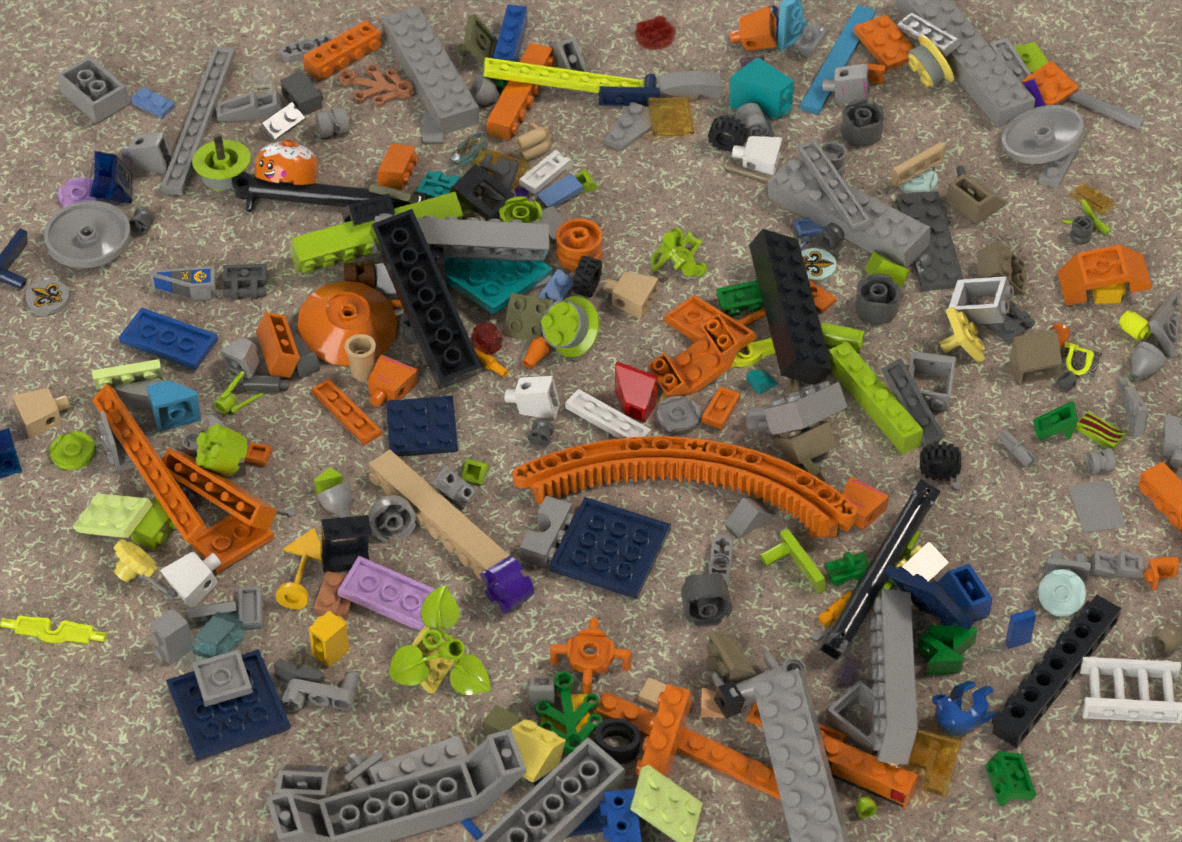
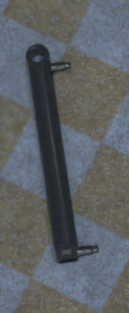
M242 172L232 178V186L236 197L242 200L247 199V212L252 211L256 198L347 207L349 204L381 196L369 192V189L318 183L307 185H293V182L281 181L275 183L251 177L246 172ZM411 193L419 197L418 202L427 200L426 193ZM391 198L394 209L413 204Z
M920 479L827 636L824 638L823 645L820 648L822 652L838 660L847 650V647L873 606L875 599L889 579L883 572L888 565L896 567L928 511L939 496L940 490Z

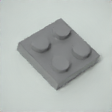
M239 650L192 663L205 707L253 693Z

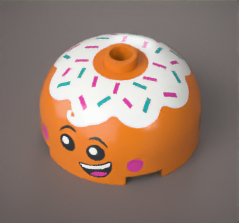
M285 139L283 142L268 144L259 151L255 160V177L275 183L281 181L293 182V185L314 184L318 174V162L311 150L302 145L295 144L294 140Z

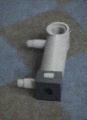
M769 652L763 654V658L770 670L735 684L733 681L725 683L718 673L712 674V679L717 687L714 701L725 718L739 714L743 707L756 702L752 684L797 668L805 675V663L798 658L792 657L786 659L783 665L779 666L774 657Z

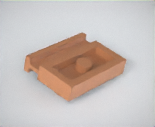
M326 572L313 608L314 613L326 614L330 611L336 616L348 618L353 602L337 595L339 587L347 576L346 574Z

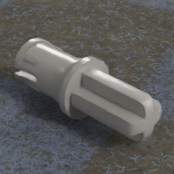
M1003 430L998 435V439L1010 450V455L1015 456L1026 469L1036 463L1037 458L1027 450L1024 442H1018L1007 430Z

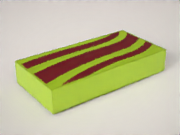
M1089 411L1077 422L1075 427L1077 431L1112 450L1126 436V433Z

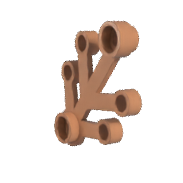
M369 65L367 67V75L373 77L375 81L355 77V73L351 69H344L339 72V82L341 85L351 86L353 84L370 88L354 93V101L359 104L364 103L366 98L374 96L373 105L375 107H383L387 101L398 97L402 99L410 98L415 93L412 83L408 80H402L398 75V71L394 68L386 70V78L392 80L394 84H389L379 72L377 65ZM384 91H389V93L384 95H376Z

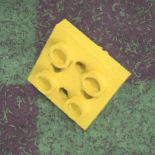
M953 306L947 309L946 313L954 334L939 342L942 350L947 354L961 346L976 362L985 360L986 358L982 351L985 347L982 341L977 338L976 334L979 332L973 322L969 323L966 315L962 311L959 313Z
M425 625L412 643L413 646L421 650L423 658L438 653L437 650H428L423 645L424 633L430 629H435ZM428 637L431 644L435 645V643L432 640V637ZM438 657L425 662L429 668V675L420 684L426 692H436L453 665L454 659L446 660Z

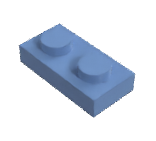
M142 87L130 98L132 104L162 119L175 108V102L145 87Z
M558 269L538 297L554 300L553 303L563 300L573 286L574 279Z

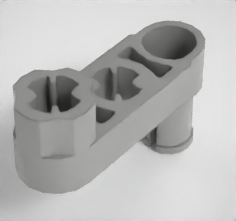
M347 671L341 687L301 679H291L281 703L287 709L295 711L302 709L304 702L346 711L350 710L356 696L355 689L360 680V675L355 671Z

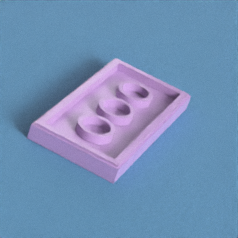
M358 556L339 587L337 595L421 631L424 626L421 619V606L425 598L435 589Z

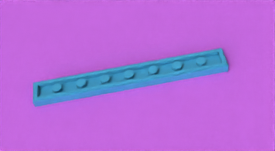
M861 5L856 6L800 105L801 110L818 115L821 113L832 91H823V79H834L835 69L847 66L860 43V39L853 32L854 26L872 20L876 10Z

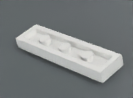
M580 389L565 402L567 410L619 439L651 436V429Z

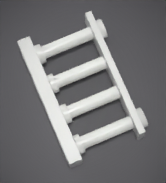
M1096 656L1083 657L1080 674H1089L1090 697H1085L1082 709L1083 718L1181 723L1182 702L1174 701L1172 680L1178 679L1181 662L1099 658ZM1099 675H1114L1115 699L1100 697ZM1123 676L1138 677L1140 700L1125 699ZM1148 677L1163 679L1164 701L1150 700Z

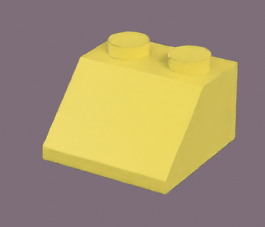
M526 719L511 728L526 767V773L522 776L523 778L534 783L560 764L566 742L565 739Z

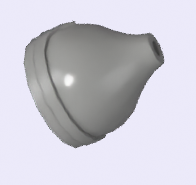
M483 74L478 75L469 91L478 105L497 103L501 96L495 82L489 77H483Z
M1140 342L1135 347L1131 357L1132 376L1139 379L1142 376L1157 373L1165 365L1166 357L1152 344Z
M348 481L317 495L318 501L327 511L340 518L350 516L353 494Z

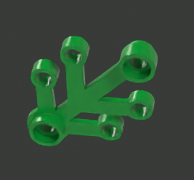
M562 671L555 675L554 687L561 694L564 714L551 707L547 701H539L536 704V714L542 718L548 716L566 727L567 734L554 728L550 721H543L539 725L543 729L550 728L549 731L565 739L563 751L569 755L603 721L599 714H591L588 717V723L577 733L576 726L590 710H595L599 707V698L596 694H587L584 702L574 712L570 694L574 686L573 676L569 672ZM594 700L595 703L590 704L588 701ZM542 707L547 708L544 711L539 710ZM595 720L599 721V723L593 724L591 722Z

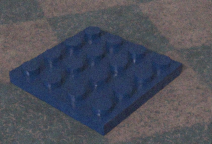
M584 497L549 565V571L637 599L671 530V524Z
M259 649L241 655L252 686L253 693L205 707L194 671L166 680L196 761L291 729Z

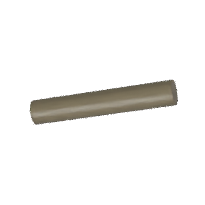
M727 163L725 171L765 183L773 177L731 163Z

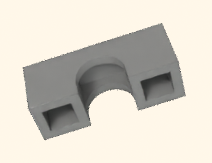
M549 496L545 497L538 511V526L548 530L544 532L528 530L520 545L521 561L543 568L547 567L549 561H552L557 552L558 544H561L566 534V528L570 526L575 517V514L572 513V503Z

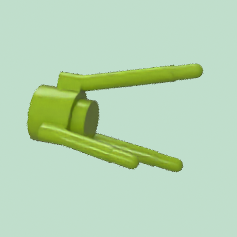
M244 371L237 374L224 393L213 403L215 408L224 415H227L229 412L235 414L239 409L264 395V392H260L236 405L237 398L231 392L245 374Z

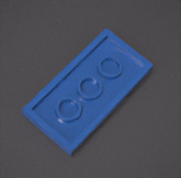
M141 307L120 334L119 340L122 344L197 370L217 343L218 336L217 334Z

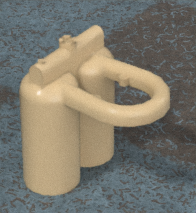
M532 122L528 123V132L515 138L519 149L517 151L518 157L524 163L546 153L552 147L550 139L552 135L549 133L548 126L538 127Z

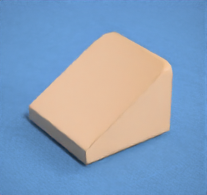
M702 688L701 717L725 718L714 701L716 692L707 688Z

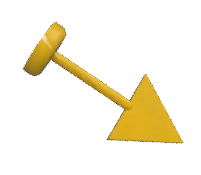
M315 528L282 550L302 556L294 582L283 583L276 591V600L285 608L300 610L306 607L309 601V593L306 588L300 585V580L307 558L321 562L320 541Z

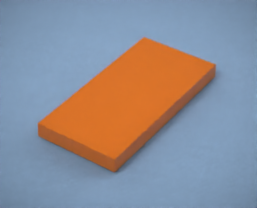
M693 295L663 316L664 322L694 342H697L706 335L701 325L718 313L739 342L738 352L756 339L754 331L696 295Z

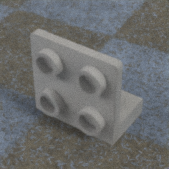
M104 411L99 412L101 421H97L100 434H104L100 436L103 448L109 451L106 452L109 465L114 464L116 472L136 467L115 434L111 432Z

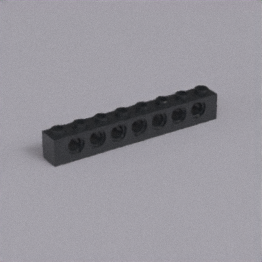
M1096 595L1091 602L1088 600L1084 604L1080 616H1074L1071 620L1067 632H1061L1054 648H1048L1041 664H1035L1029 679L1022 680L1016 695L1009 696L1003 711L996 712L991 722L994 724L992 734L1018 748L1078 673L1083 657H1090L1117 624L1122 608L1099 595Z

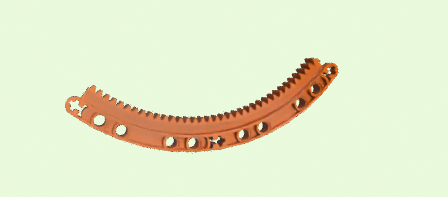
M648 436L603 440L544 455L520 465L512 471L513 484L518 488L529 487L535 496V502L541 505L546 496H555L560 499L561 493L568 496L570 490L574 493H577V488L584 491L587 485L592 489L596 483L601 487L603 482L611 485L612 480L619 484L621 479H624L627 483L630 478L637 482L639 477L643 481H647L648 477H651L653 481L657 477H660L661 481L669 477L670 481L678 478L679 482H682L684 478H687L688 483H691L693 479H696L697 484H700L702 481H705L706 485L714 482V487L723 484V489L731 486V491H735L738 488L740 494L748 491L749 497L756 494L757 500L763 497L764 503L771 501V506L778 504L779 510L786 508V514L792 513L793 518L799 517V522H806L807 528L812 526V532H818L819 538L829 536L830 528L838 525V523L846 526L852 525L857 521V507L836 489L811 473L784 460L756 450L698 438Z

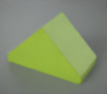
M873 251L864 269L869 275L884 274L893 278L892 281L896 285L898 283L900 289L903 287L911 271L877 251Z

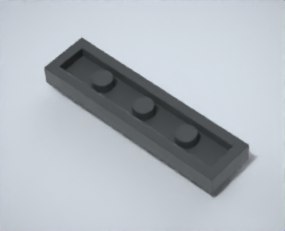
M900 358L881 368L898 401L923 429L921 442L924 447L943 439L945 434L902 359Z

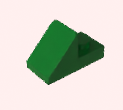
M1073 401L1068 402L1033 419L1036 437L1039 440H1044L1061 432L1067 439H1071L1078 422L1075 403Z
M929 625L927 633L945 645L951 646L952 650L962 655L975 644L977 627H971L968 631L959 626Z
M926 631L920 636L918 651H920L924 658L930 659L927 663L925 675L956 674L962 671L963 656Z

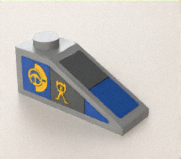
M215 266L149 271L152 288L193 300L206 301L217 299Z

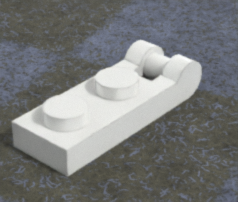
M555 150L519 179V185L531 193L537 194L563 171H567L572 167L573 160L569 157H563L562 153Z

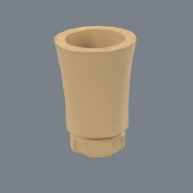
M353 335L347 339L344 345L350 364V372L352 377L356 378L358 382H367L374 368L376 343L368 335Z

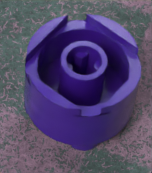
M512 556L502 559L480 573L487 587L485 590L487 598L491 602L496 600L504 613L509 612L534 595L531 579L529 576L524 578L521 570L524 569L523 566Z

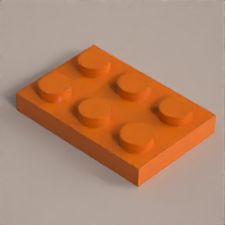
M887 14L854 26L853 32L880 65H885V71L910 61L907 52L915 47Z
M231 514L207 528L190 545L203 560L212 553L217 556L222 564L213 571L218 574L275 538L274 533L270 529L266 531L251 527Z

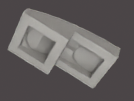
M1120 550L1118 555L1094 551L1091 556L1092 575L1135 578L1142 577L1144 574L1143 555Z

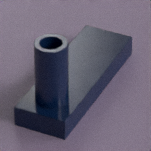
M647 74L644 78V87L599 86V105L629 106L631 102L645 107H660V88H656L657 77L654 74Z
M19 228L0 254V281L20 290L26 285L27 279L8 270L28 244L27 231Z

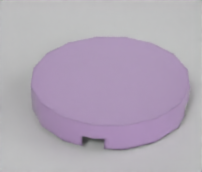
M77 177L66 181L63 187L60 186L57 196L60 204L66 207L82 201H98L100 190L96 182L93 183L85 177Z

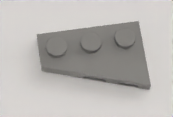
M631 102L604 139V145L623 151L638 141L642 135L654 130L655 126L668 120V114Z

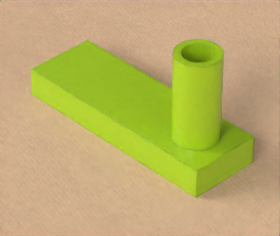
M788 528L780 532L781 543L759 554L761 561L766 567L789 554L818 594L826 590L825 577Z

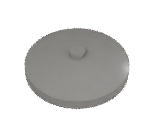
M1047 105L1025 111L1011 120L1003 131L1002 143L1006 154L1013 160L1026 164H1041L1055 161L1074 151L1083 141L1086 130L1083 118L1076 110L1061 105Z
M82 201L62 208L50 218L44 230L45 245L49 254L59 263L74 268H92L111 262L124 252L131 238L130 224L123 211L112 204L101 201Z

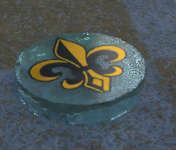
M483 133L471 135L454 149L451 154L452 161L456 165H465L475 160L480 155L478 152L481 149L484 151L487 148L488 138Z

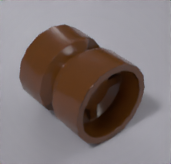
M374 261L362 262L361 265H357L356 262L344 263V281L364 283L376 289Z

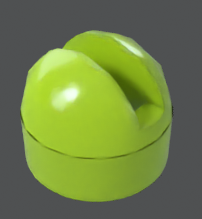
M430 629L423 635V645L428 650H437L442 643V635L438 630ZM428 637H432V640L435 643V645L431 644Z
M861 797L857 800L855 809L861 819L870 817L877 812V806L871 798Z

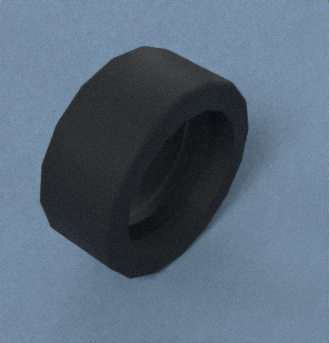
M612 718L599 723L595 729L594 743L618 764H627L633 761L639 754L641 733L632 722L625 719ZM609 736H621L626 738L631 744L624 747H615L607 744L603 739Z

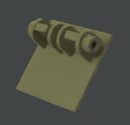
M511 293L503 336L531 341L536 339L537 336L544 338L541 320L554 300Z

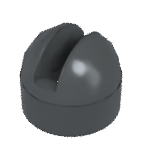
M1068 371L1058 377L1057 382L1063 389L1071 390L1076 386L1077 380L1074 373Z

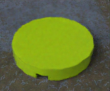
M72 431L71 434L67 435L65 433L59 435L50 446V457L53 463L67 470L86 466L93 460L96 454L95 444L91 436L79 431Z

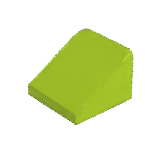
M583 169L574 176L584 189L579 194L599 189L594 178L586 169Z
M465 459L461 478L468 483L482 486L490 466L487 463Z
M332 467L327 468L314 479L316 494L318 495L343 483L342 475Z

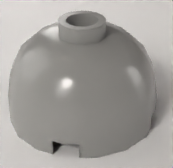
M383 496L371 507L369 513L371 530L378 539L384 542H388L387 538L400 535L399 539L406 538L416 526L414 509L406 499L400 496ZM386 529L390 531H395L399 529V532L390 534Z

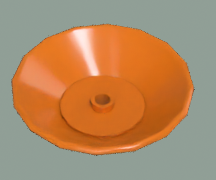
M340 281L323 285L307 297L299 309L297 328L300 337L308 345L311 353L314 352L317 358L332 365L350 367L344 347L348 338L357 334H365L372 337L376 343L375 360L387 352L394 341L398 320L392 304L380 291L364 283Z

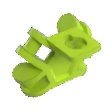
M674 228L666 232L663 236V243L650 258L652 272H657L666 261L673 260L675 263L674 269L676 271L681 269L686 276L695 275L700 277L704 276L707 272L706 264L696 263L694 254L703 240L695 238L689 230L684 236L680 228ZM687 242L692 245L690 250L684 247ZM662 253L659 262L656 264L658 255Z

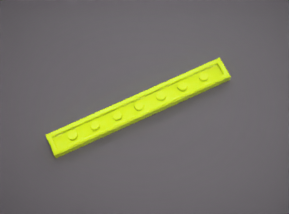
M485 58L483 77L599 93V86L644 87V80L493 58Z

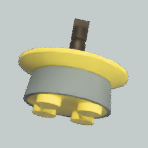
M920 35L918 37L920 45L907 52L910 60L908 62L910 69L921 76L920 81L926 88L929 86L934 88L943 78L948 82H953L954 75L945 59L946 56L942 55L930 39Z

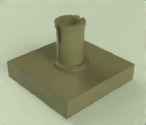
M473 14L468 16L464 41L457 48L461 56L472 53L484 67L485 58L494 57L498 40L483 22Z

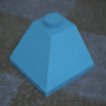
M169 380L146 386L158 432L201 421L196 391Z

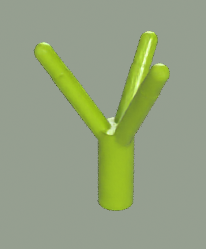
M1082 200V209L1093 221V226L1107 235L1111 228L1096 218L1086 200ZM1062 220V223L1072 224L1073 220Z

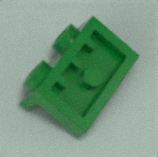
M997 751L986 763V770L999 806H1004L1010 799L1032 801L1037 796L1022 754Z

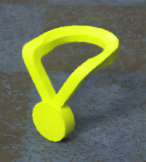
M1065 342L1064 347L1070 349L1066 358L1067 369L1075 375L1085 374L1092 364L1093 351ZM1074 350L1087 353L1085 365L1081 370H1075L1071 365Z

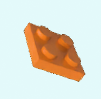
M1052 60L1022 80L1024 85V82L1035 79L1046 106L1059 105L1078 92L1079 86Z

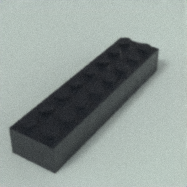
M413 209L371 224V236L438 389H443L480 374L482 369L481 363Z
M762 229L749 244L781 376L816 385L821 383L830 373L832 366L799 241L793 237Z

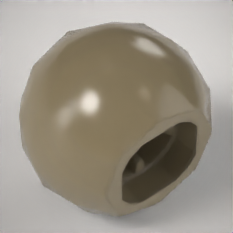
M1163 623L1158 625L1152 632V642L1158 651L1172 653L1181 646L1182 634L1175 625Z

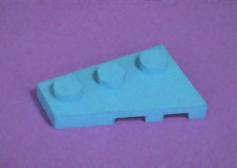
M783 0L780 3L777 47L782 51L798 40L807 24V20L803 18L804 10L801 0Z

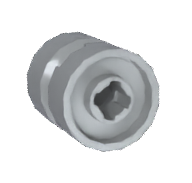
M747 103L737 110L736 119L741 120V123H744L745 128H747L745 140H748L750 136H767L769 127L758 104Z
M344 107L334 108L330 113L327 110L315 113L317 129L321 138L333 136L334 132L338 135L350 132L349 121Z
M827 142L821 148L842 177L845 172L847 150L838 142Z

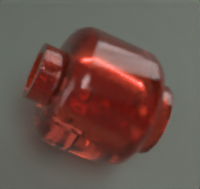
M481 322L473 328L474 332L471 335V341L479 351L492 355L502 348L503 336L493 323L484 324V322Z

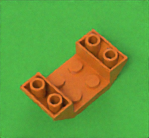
M1120 244L1076 253L1057 271L1066 306L1087 302L1086 290L1128 282L1130 293L1152 289L1143 254Z
M719 313L701 325L706 335L681 354L671 359L664 352L647 365L652 374L658 376L657 382L668 398L696 393L731 368L740 344Z

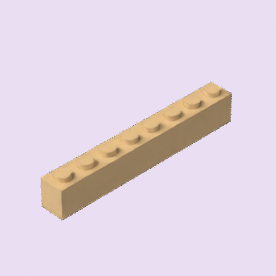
M388 450L369 463V478L375 486H381L386 495H397L406 499L415 511L416 523L420 526L424 525L434 539L439 538L444 543L447 551L450 553L454 552L459 556L461 563L466 567L470 566L480 580H482L481 572L510 556L391 450Z

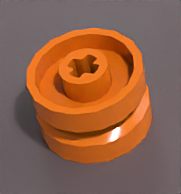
M572 219L559 226L556 231V259L561 266L575 272L583 256L602 260V230L596 223L587 219Z

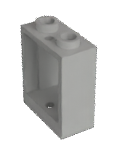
M1007 276L957 280L949 308L953 306L959 313L962 311L969 323H1004L1005 316L1009 313L1010 300L1014 296V288L1010 285ZM996 295L993 304L969 305L971 297Z
M912 351L909 365V373L912 378H914V372L947 377L945 394L921 390L920 392L929 408L937 411H949L956 357Z
M859 681L853 687L849 686L838 701L830 703L826 710V723L833 729L847 735L846 739L860 750L874 755L877 751L873 750V743L877 733L872 732L869 736H866L842 717L858 701L872 711L873 701L875 700V697L871 696L872 690Z

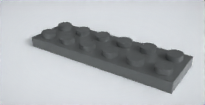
M938 191L896 195L900 212L930 227V245L914 260L921 290L931 291L955 288L957 280L964 278Z

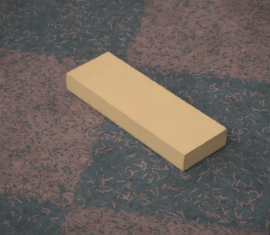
M940 142L893 168L891 184L898 187L943 162L945 145Z

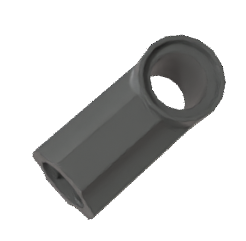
M292 336L300 356L295 367V371L298 370L299 372L298 377L320 371L316 354L314 352L311 353L308 345L300 336Z

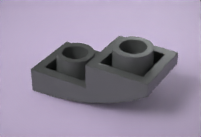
M281 658L274 664L275 676L283 682L289 683L291 679H301L325 684L323 673L315 667L312 668L304 664L298 670L293 663H287Z

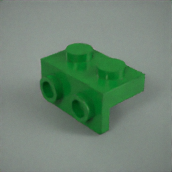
M757 280L717 288L715 291L721 312L729 314L730 317L741 314L743 310L749 309L750 312H755L764 306Z

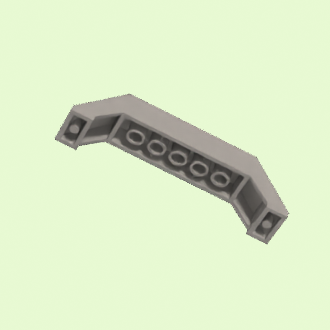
M508 729L487 735V739L462 760L320 800L294 795L291 791L266 797L279 842H390L456 823L467 818L480 816L526 773V767L512 730Z

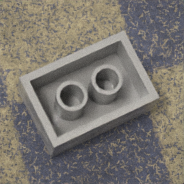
M91 56L57 74L60 92L95 123L129 105L126 86Z
M824 381L816 384V387L810 384L800 388V393L795 391L786 394L785 400L784 398H779L771 401L772 406L763 410L772 435L805 428L848 408L839 382L830 384L829 381Z

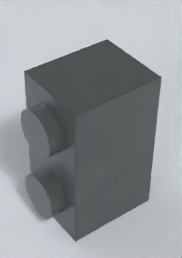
M302 71L280 80L282 94L289 103L293 102L303 116L322 109V92L320 89L315 88L311 78L306 77Z

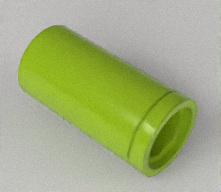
M821 322L826 345L836 347L848 342L856 352H861L865 331Z

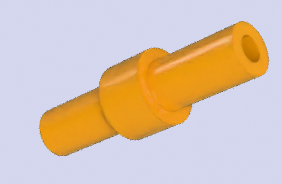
M474 348L479 361L482 362L485 368L488 370L492 369L503 378L508 375L509 370L500 365L496 358L486 355L478 348Z

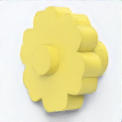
M121 539L113 547L116 551L115 554L120 559L115 565L114 573L121 580L129 582L131 579H135L138 574H144L150 578L157 571L156 562L134 543Z

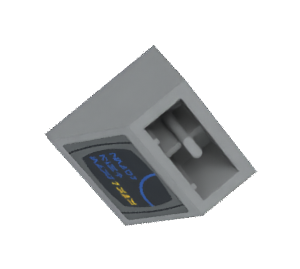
M283 764L278 771L275 795L291 791L294 795L316 800L330 797L334 767Z

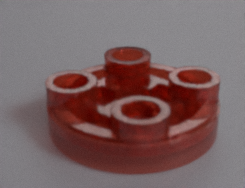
M656 16L654 19L637 23L636 41L647 49H664L674 42L675 29L666 21L665 17Z

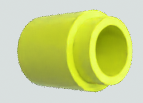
M1126 311L1119 320L1121 329L1137 341L1146 340L1152 333L1149 321L1136 312Z

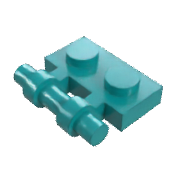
M428 171L426 178L423 177L416 192L426 193L427 199L449 193L451 187L461 177L444 175L441 171Z

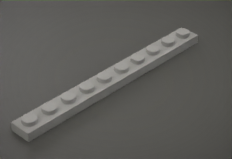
M214 48L162 182V193L183 194L193 168V156L202 144L235 57L234 49Z

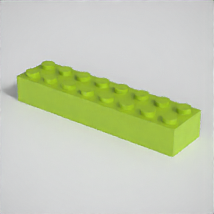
M456 192L394 209L395 215L413 209L416 218L435 216L436 219L456 217L458 220H462L463 217ZM352 221L293 237L289 252L296 272L309 274L320 266L330 268L336 265L335 262L341 260L346 263L355 260L356 256L364 254V257L374 255L372 254L373 238L370 233L371 224L374 221L354 227Z

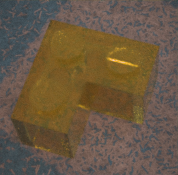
M921 729L917 730L908 765L926 769L923 791L947 797L959 755L961 740Z

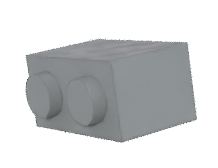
M174 608L150 623L152 631L150 637L155 645L153 651L160 661L165 660L171 665L193 650L188 622Z

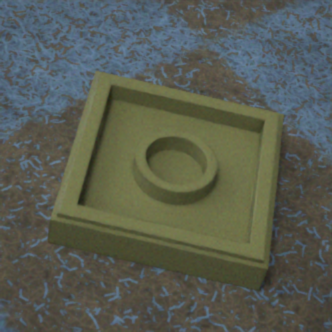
M373 183L369 187V192L378 195L389 193L391 198L409 203H417L419 201L417 195Z

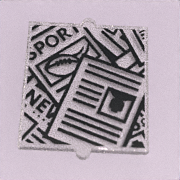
M1064 347L1061 354V371L1063 372L1069 371L1066 366V358L1070 349ZM1088 349L1094 353L1092 364L1085 374L1077 376L1094 380L1098 369H1101L1100 362L1103 353ZM1073 351L1071 359L1073 369L1081 370L1084 367L1086 352Z

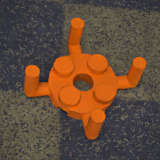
M596 617L590 618L588 629L579 631V634L575 637L572 636L568 640L567 645L552 644L550 646V664L558 665L559 654H566L570 668L575 672L583 673L582 694L592 693L593 674L606 673L614 658L622 659L623 670L629 671L631 669V651L615 648L612 639L610 640L606 637V633L599 630V621ZM588 648H593L597 652L590 655L584 651Z

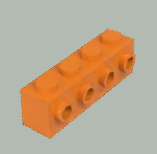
M365 20L303 55L304 70L318 82L329 78L333 73L340 69H345L354 61L361 60L368 53L378 50L382 46L381 32Z
M666 684L664 692H660L657 700L659 709L657 714L652 715L650 722L652 731L650 737L646 736L643 743V751H645L643 759H639L636 765L635 774H637L638 779L641 768L646 765L651 766L669 778L693 702L690 690Z

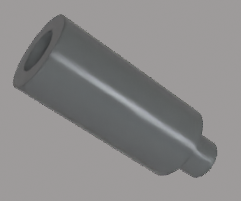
M253 375L249 379L244 377L243 380L244 391L280 392V389L289 388V380H281V376Z

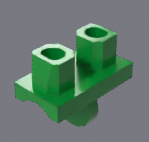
M845 552L843 558L826 562L824 568L833 586L836 587L843 585L844 582L849 580H860L869 563L864 552L854 555L851 552Z

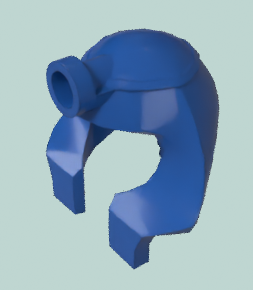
M968 680L955 685L949 698L946 694L933 696L932 702L936 705L935 721L941 730L949 736H962L993 719L995 712H987L989 703L986 700V697L994 692L992 687L985 685L974 691L972 694L973 705L969 711H962V697L964 692L976 686L975 682Z

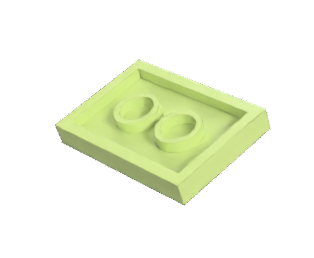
M159 359L92 370L96 390L102 389L105 384L114 388L117 385L163 378Z
M97 493L84 512L80 514L73 528L79 533L129 538L151 508L152 503L149 498Z
M646 765L641 768L630 810L676 842H693L703 803L657 770Z

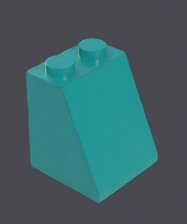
M757 57L730 77L729 106L731 108L739 109L747 103H756L760 106L762 112H766L768 117L780 119L792 111L794 80Z

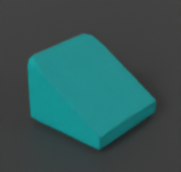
M765 370L747 371L746 381L759 395L777 386V382Z

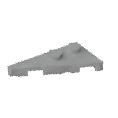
M1178 290L1169 293L1149 321L1150 331L1153 335H1156L1168 358L1177 356L1178 353L1173 346V342L1178 340L1179 315L1175 314V307L1180 305Z
M1126 375L1117 376L1133 438L1142 437L1143 429L1147 428L1146 417L1148 408Z

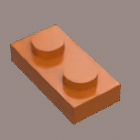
M720 386L702 415L701 423L722 430L740 401V393Z

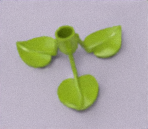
M446 585L438 587L425 598L421 606V619L425 626L436 627V630L447 640L440 644L438 653L424 658L421 650L416 646L405 645L400 647L392 657L389 676L400 685H418L425 681L429 675V668L425 662L442 657L446 660L454 659L453 665L455 668L450 672V682L456 692L462 695L489 692L491 690L489 676L479 658L472 654H464L465 646L463 642L459 639H453L452 635H448L441 629L452 628L458 622L459 607Z

